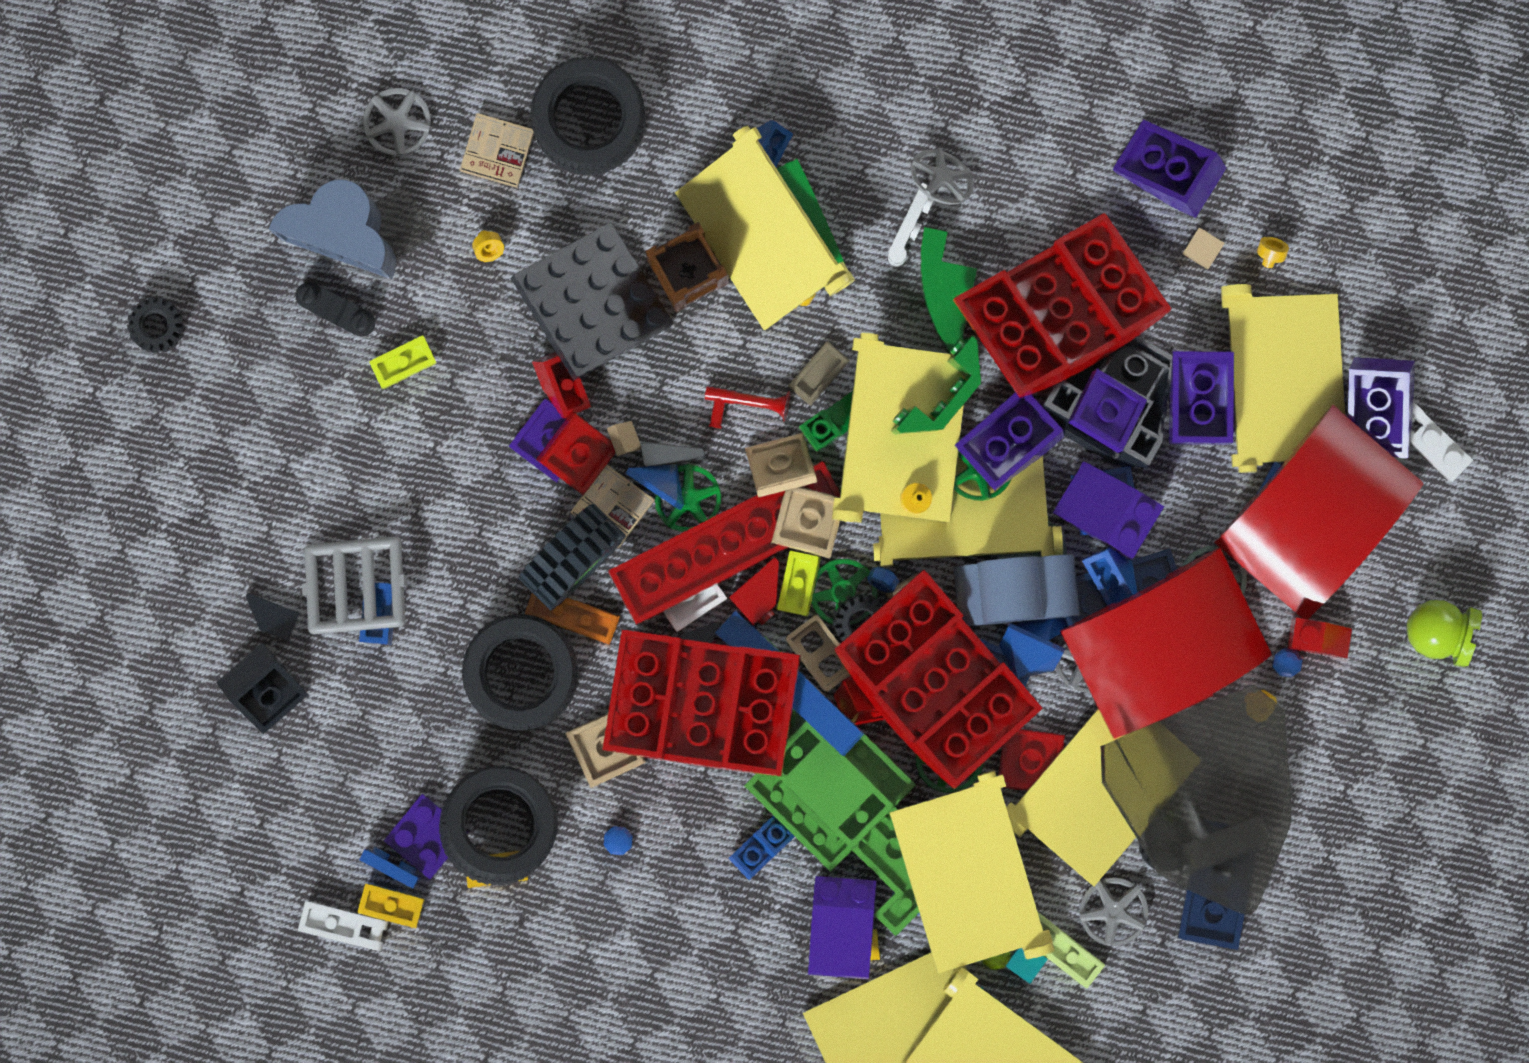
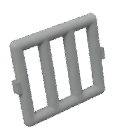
M399 537L309 544L305 547L306 583L302 584V596H307L308 630L311 634L401 627L405 624L404 587H408L407 575L403 574L402 544ZM390 549L393 615L377 617L373 551ZM361 552L364 618L348 619L345 553ZM333 554L336 620L320 622L317 556Z

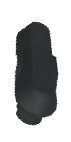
M305 282L296 290V301L301 307L360 337L367 336L375 328V318L369 311L315 283Z

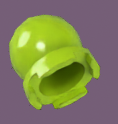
M1445 600L1424 602L1419 604L1408 618L1406 628L1408 640L1416 652L1429 659H1444L1452 656L1455 666L1468 667L1476 644L1470 642L1474 629L1480 630L1482 611L1469 607L1466 613L1462 614L1456 605Z

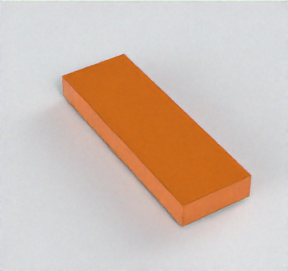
M533 593L525 611L526 615L542 618L555 626L608 645L611 644L620 619L618 615L571 598H566L559 606L550 611Z

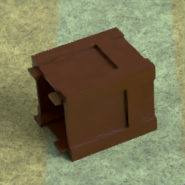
M699 222L688 227L687 232L657 248L655 245L645 251L647 261L656 274L676 313L686 308L690 303L729 284L728 274L723 265H719L705 239V232ZM687 264L689 267L693 265L696 267L697 270L693 272L694 278L689 280L687 276H680L679 273L683 271L682 265Z

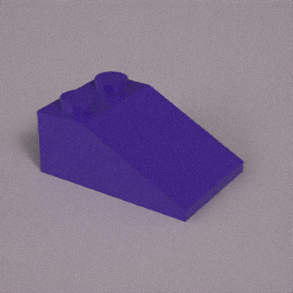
M1144 119L1113 167L1115 173L1169 206L1194 218L1198 216L1227 169L1218 153Z
M1173 351L1169 406V444H1232L1234 352Z
M1354 357L1349 368L1348 418L1393 457L1408 458L1414 399L1415 361Z
M1015 392L956 443L955 447L993 490L996 491L1064 438V431L1031 394L1019 398Z
M1083 461L1052 513L1131 560L1136 555L1165 506Z
M815 876L808 975L869 979L876 881Z

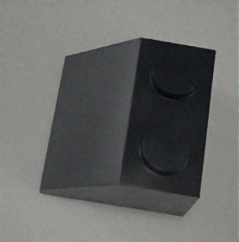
M263 643L259 644L216 682L228 700L262 734L267 732L309 695Z

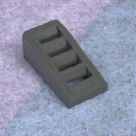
M641 442L645 467L679 464L705 458L704 451L700 448Z

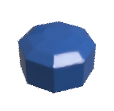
M883 567L872 568L867 577L870 585L885 593L894 592L899 583L896 575Z
M1283 648L1273 655L1272 668L1278 676L1292 678L1301 671L1303 659L1296 650Z
M613 826L604 834V846L610 854L624 855L632 848L633 835L626 827Z

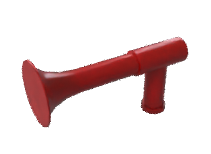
M707 386L705 400L714 401L711 421L708 427L722 429L721 424L725 403L769 409L780 414L783 422H785L790 403V391L783 397L770 398Z

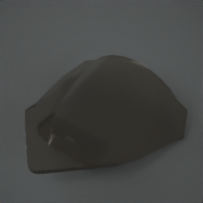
M1253 685L1180 712L1100 746L1102 784L1140 842L1158 875L1237 913L1245 915L1256 911L1291 825V788L1285 709Z

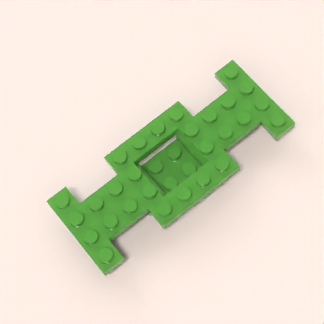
M792 708L782 777L755 774L744 787L830 872L851 851L872 869L895 892L874 914L895 936L919 914L889 813L898 810L895 806L916 784L865 734L845 756H842Z

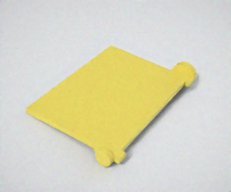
M747 125L733 134L736 141L732 144L733 147L681 187L675 194L693 222L700 223L705 232V239L725 268L728 276L763 330H766L823 287H825L829 296H832L853 283L855 278L849 272L844 262L838 264L759 143L758 140L762 136L757 128L750 129Z
M1249 284L1221 287L1222 308H1228L1230 350L1234 352V413L1237 454H1232L1231 460L1232 467H1238L1239 473L1257 472V466H1262L1266 462H1285L1294 452V448L1331 405H1334L1345 415L1338 294L1252 297L1251 285Z
M860 333V339L853 338L852 350L858 351L841 493L840 498H834L832 519L862 523L863 512L867 511L950 522L958 449L955 447V444L960 440L964 405L943 430L895 435L891 432V429L896 425L892 422L894 417L903 408L908 410L910 407L916 406L932 419L933 416L930 415L932 409L939 401L946 402L952 394L949 391L950 387L959 377L964 379L965 376L947 362L952 354L884 345V342L878 341L879 335ZM921 483L930 489L932 503L926 511L913 514L907 512L902 507L900 494L909 484Z
M957 456L955 476L967 468L966 463L959 456ZM1043 456L1013 477L1008 487L995 498L984 501L970 500L959 495L953 489L950 522L880 513L882 536H879V543H873L874 561H880L881 567L893 566V560L1041 552V557L1063 555L1061 526L1048 527ZM973 479L958 485L961 490L968 494L982 496L977 481ZM989 485V487H990V494H991V493H993V492H995V491H994L993 488Z
M1097 709L1018 803L1014 805L1010 802L1006 806L1014 835L1020 838L1028 829L1094 887L1202 760L1158 721L1113 739Z
M995 770L978 775L979 782L973 783V787L889 812L938 974L1019 948L1023 949L1026 959L1037 958L1055 951L1049 929H1042L1000 789L1006 787L1003 775L996 776Z
M929 953L804 1012V1018L825 1063H904L952 999L943 991V988L957 968L938 974L932 953Z
M958 967L944 985L943 991L952 999L904 1062L1084 1063L975 983L978 978L963 967Z

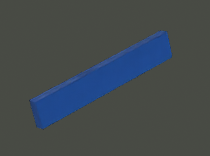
M736 610L715 632L728 646L780 652ZM798 670L793 709L842 756H845L865 733Z

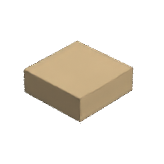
M1199 227L1183 255L1208 270L1225 243Z
M632 421L615 424L607 428L617 456L634 453L642 449Z

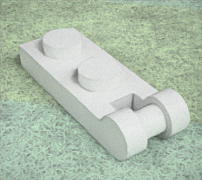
M922 183V186L926 189L928 185ZM920 189L889 250L888 261L892 266L899 267L905 262L907 255L905 250L906 244L909 239L915 241L922 227L918 220L922 212L928 214L934 200L922 193Z
M1413 402L1412 423L1416 420L1421 427L1415 433L1411 430L1410 444L1445 478L1453 482L1473 459Z
M305 901L298 931L381 951L383 942H381L383 930H387L389 921ZM363 925L371 927L369 938L360 936Z

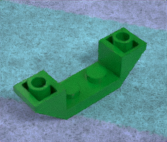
M973 336L965 340L960 338L950 349L949 352L953 355L947 362L963 374L965 378L959 377L950 387L949 391L952 394L946 402L941 400L930 412L933 418L930 419L916 406L910 407L908 410L903 408L892 421L896 424L891 429L893 434L933 432L943 430L981 384L977 339Z
M853 391L828 409H823L799 426L816 452L848 432Z

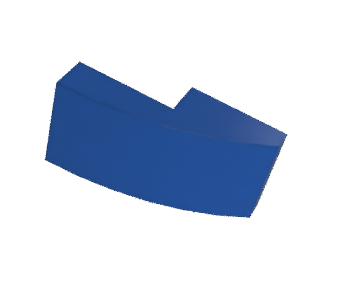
M773 815L728 859L750 880L795 836Z

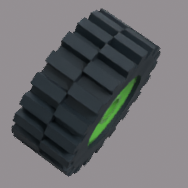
M592 503L568 522L536 554L533 560L520 573L518 579L551 611L578 589L622 543L626 535Z

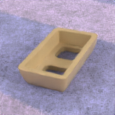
M813 616L786 637L787 643L797 655H801L800 660L824 691L831 690L850 675L834 650L839 645V642L819 616ZM811 631H816L824 643L813 653H808L800 641ZM829 655H834L841 663L842 668L833 676L826 677L820 670L819 663Z

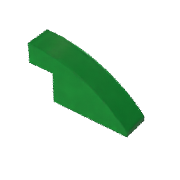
M798 159L776 168L837 263L844 262Z
M924 227L920 249L922 293L935 333L946 352L951 354L949 351L960 338L963 339L966 324L965 317L953 299L973 288L977 268L943 262L942 257L948 232Z

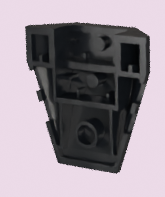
M1137 336L1095 364L1055 384L1043 408L1063 429L1065 437L1115 465L1148 468L1163 441L1164 420L1167 415L1168 408L1166 407L1171 388L1172 355ZM1099 369L1147 399L1123 451L1119 453L1068 423L1092 371Z

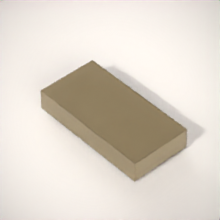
M827 341L788 385V388L811 407L850 360Z

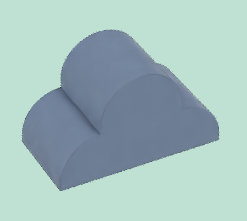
M348 180L327 182L315 192L310 205H289L280 210L270 224L269 230L281 241L393 279L396 269V257L391 246L378 234L381 226L379 208L371 197L354 182Z
M1074 555L1006 558L953 568L957 608L964 615L962 619L969 627L1080 616Z

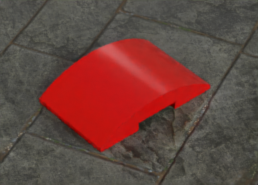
M1105 213L1057 239L1052 247L1006 272L1004 269L953 299L1019 398L1053 386L1095 364L1140 335L1172 309Z
M1331 405L1294 448V452L1255 497L1251 498L1214 541L1218 547L1302 619H1309L1352 575L1389 532L1424 485L1418 477L1334 405Z
M1217 548L1167 574L1166 578L1117 604L1112 603L1060 631L1113 739L1144 728L1195 704L1236 681L1272 656L1221 548Z
M922 570L834 650L856 684L886 722L936 774L955 789L1043 708L1004 662L1000 663L964 622L962 619L964 615L929 574Z
M622 630L602 750L676 763L782 777L801 655Z

